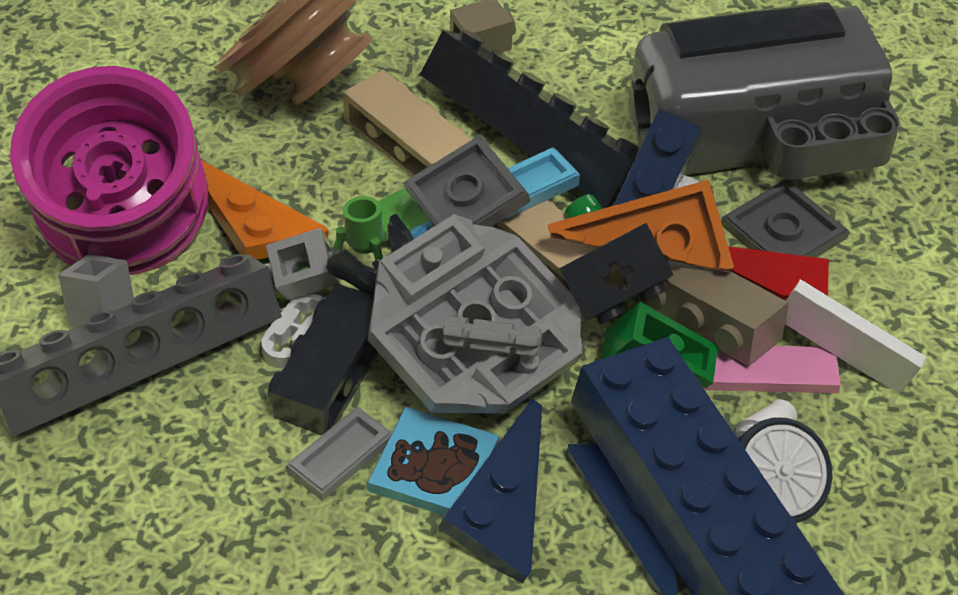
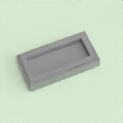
M357 406L286 465V473L323 501L385 449L392 432Z

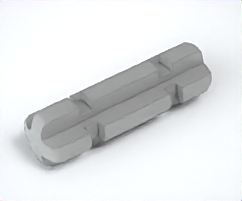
M451 316L447 318L443 328L444 343L453 347L465 348L466 343H469L471 349L510 354L511 350L515 349L517 350V355L534 357L538 355L542 344L541 329L535 326L520 325L519 329H514L515 325L512 323L474 319L473 324H471L468 318Z

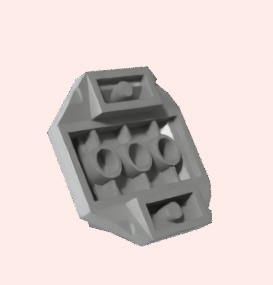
M453 214L379 262L368 341L430 412L505 414L575 365L582 354V338H580L581 310L578 303L568 289L517 235L494 227L472 224V220ZM451 316L468 318L471 324H473L474 319L512 323L515 325L514 329H519L520 325L535 326L541 329L542 344L538 355L534 357L517 355V350L512 349L510 354L471 349L469 343H466L465 348L453 347L444 343L443 328L447 318Z

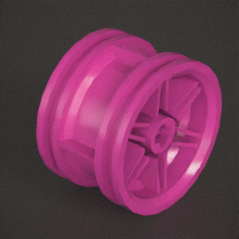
M120 66L90 67L75 71L57 79L42 89L30 100L17 120L11 137L10 162L16 183L31 208L34 221L51 251L66 264L72 266L86 255L92 254L126 260L129 275H134L164 266L179 256L192 243L203 225L207 212L208 183L188 110L178 95L161 80L140 70ZM153 143L160 146L158 152L149 154ZM74 155L73 166L64 167L65 161Z

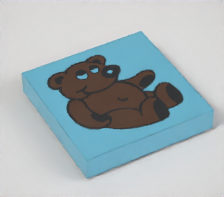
M405 407L368 481V491L445 516L499 444V435Z

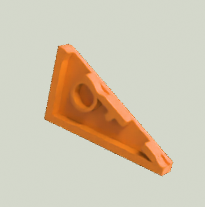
M201 160L208 183V207L239 254H249L257 260L269 258L266 245L321 228L328 239L329 230L326 226Z
M709 179L547 224L550 237L553 239L600 247L647 223L666 260L721 271L734 269Z

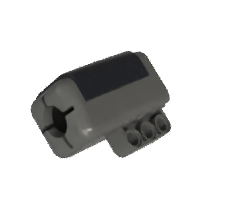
M819 2L667 22L660 26L658 32L644 36L638 42L635 49L629 95V111L641 142L643 143L658 109L701 128L702 138L685 172L686 176L768 164V167L775 175L784 179H800L879 167L890 161L900 126L899 118L889 101L891 94L889 89L892 82L890 63L864 15L857 6L833 8L830 3Z

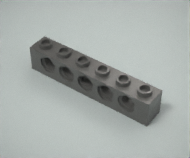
M249 254L232 255L223 259L219 267L205 273L196 272L184 275L176 281V285L165 290L139 294L131 300V304L115 311L105 310L94 313L86 319L84 324L68 331L56 330L47 333L39 339V343L21 351L9 350L0 353L1 424L12 437L281 318V311L267 266ZM227 292L225 302L215 308L217 298L222 293ZM184 310V317L181 322L171 327L173 317L178 312ZM140 330V336L137 341L132 345L125 346L128 336L132 332ZM96 349L94 358L88 364L79 366L82 356L86 352ZM50 370L48 378L42 384L32 386L33 380L38 373Z

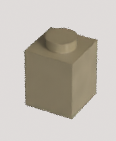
M482 0L450 10V32L460 34L461 30L465 29L478 35L485 41L482 47L489 52L496 50L503 53L512 50V35L516 33L515 21L509 11H505L497 0Z

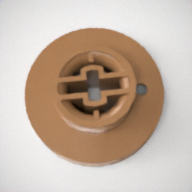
M279 0L239 37L238 41L213 67L218 73L232 71L237 76L238 83L234 87V91L239 96L247 94L270 76L273 80L281 77L289 78L293 82L295 89L290 99L297 105L311 97L346 68L369 45L373 37L368 31L360 34L353 33L347 26V20L352 13L348 8L356 0Z

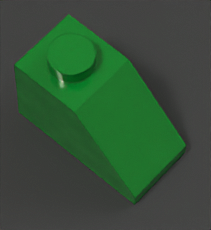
M638 302L606 329L601 359L669 337L701 386L708 388L714 382L718 347L713 342L651 307Z

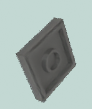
M481 135L403 182L407 193L433 227L453 214L472 220V224L491 227L531 202L528 192Z
M787 179L722 216L721 220L722 226L749 249L811 257L820 256L848 239L849 235L847 228Z

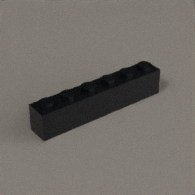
M462 29L460 34L442 30L419 75L531 156L554 147L580 174L579 185L576 186L578 190L585 195H593L603 208L614 206L640 148L626 139L619 138L616 140L607 134L609 127L602 121L586 115L584 118L575 112L577 105L572 100L561 94L554 93L551 95L543 88L546 83L529 72L523 71L521 74L512 68L515 62L510 57L496 50L489 52L482 47L485 41L478 35Z

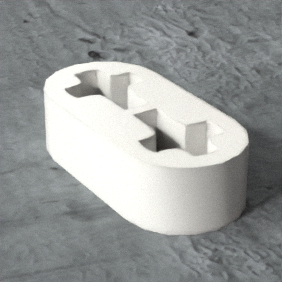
M310 293L294 298L286 305L281 312L282 317L271 324L261 339L262 354L266 363L272 367L284 369L291 357L292 349L284 348L281 352L275 351V344L282 346L292 336L293 346L296 338L300 334L304 335L313 321V316L310 315L300 325V312L308 314L311 310H315L320 300L325 298L318 294Z

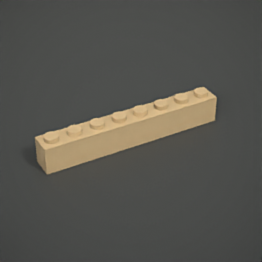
M384 70L343 91L344 121L412 177L471 141L461 128L452 125L437 113L432 105L423 102L403 82L397 81ZM550 199L506 220L502 219L491 226L517 235L571 294L572 292L559 268L598 248L550 237L547 224L565 220L563 218L564 213ZM612 265L609 267L610 276L604 281L608 287L616 284L622 290L624 277L617 267Z

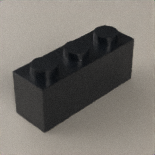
M336 283L327 299L319 301L308 330L304 335L300 334L296 338L292 346L291 357L284 369L277 371L270 381L268 397L271 399L276 419L319 435H323L338 423L378 355V351L368 341L374 295Z

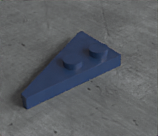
M531 399L438 526V529L491 566L522 584L532 568L542 405L534 399Z
M568 444L567 459L571 465H575L589 486L590 494L595 502L601 505L606 512L607 520L626 549L631 550L644 570L645 578L654 592L659 595H678L676 568L597 444Z

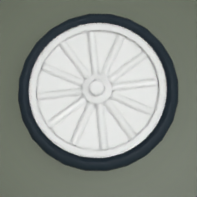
M781 417L759 421L744 433L739 440L794 522L799 523L815 515L825 504L833 480L832 463L828 450L821 438L803 423Z

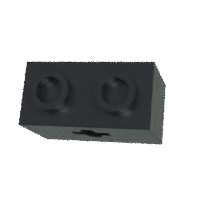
M647 223L559 268L586 321L596 317L600 325L626 312L621 303L637 295L640 296L642 302H645L667 291L669 288L665 281L674 275ZM617 264L621 270L630 268L632 275L627 278L628 287L626 289L620 290L616 284L609 287L606 285L604 280L610 276V266Z

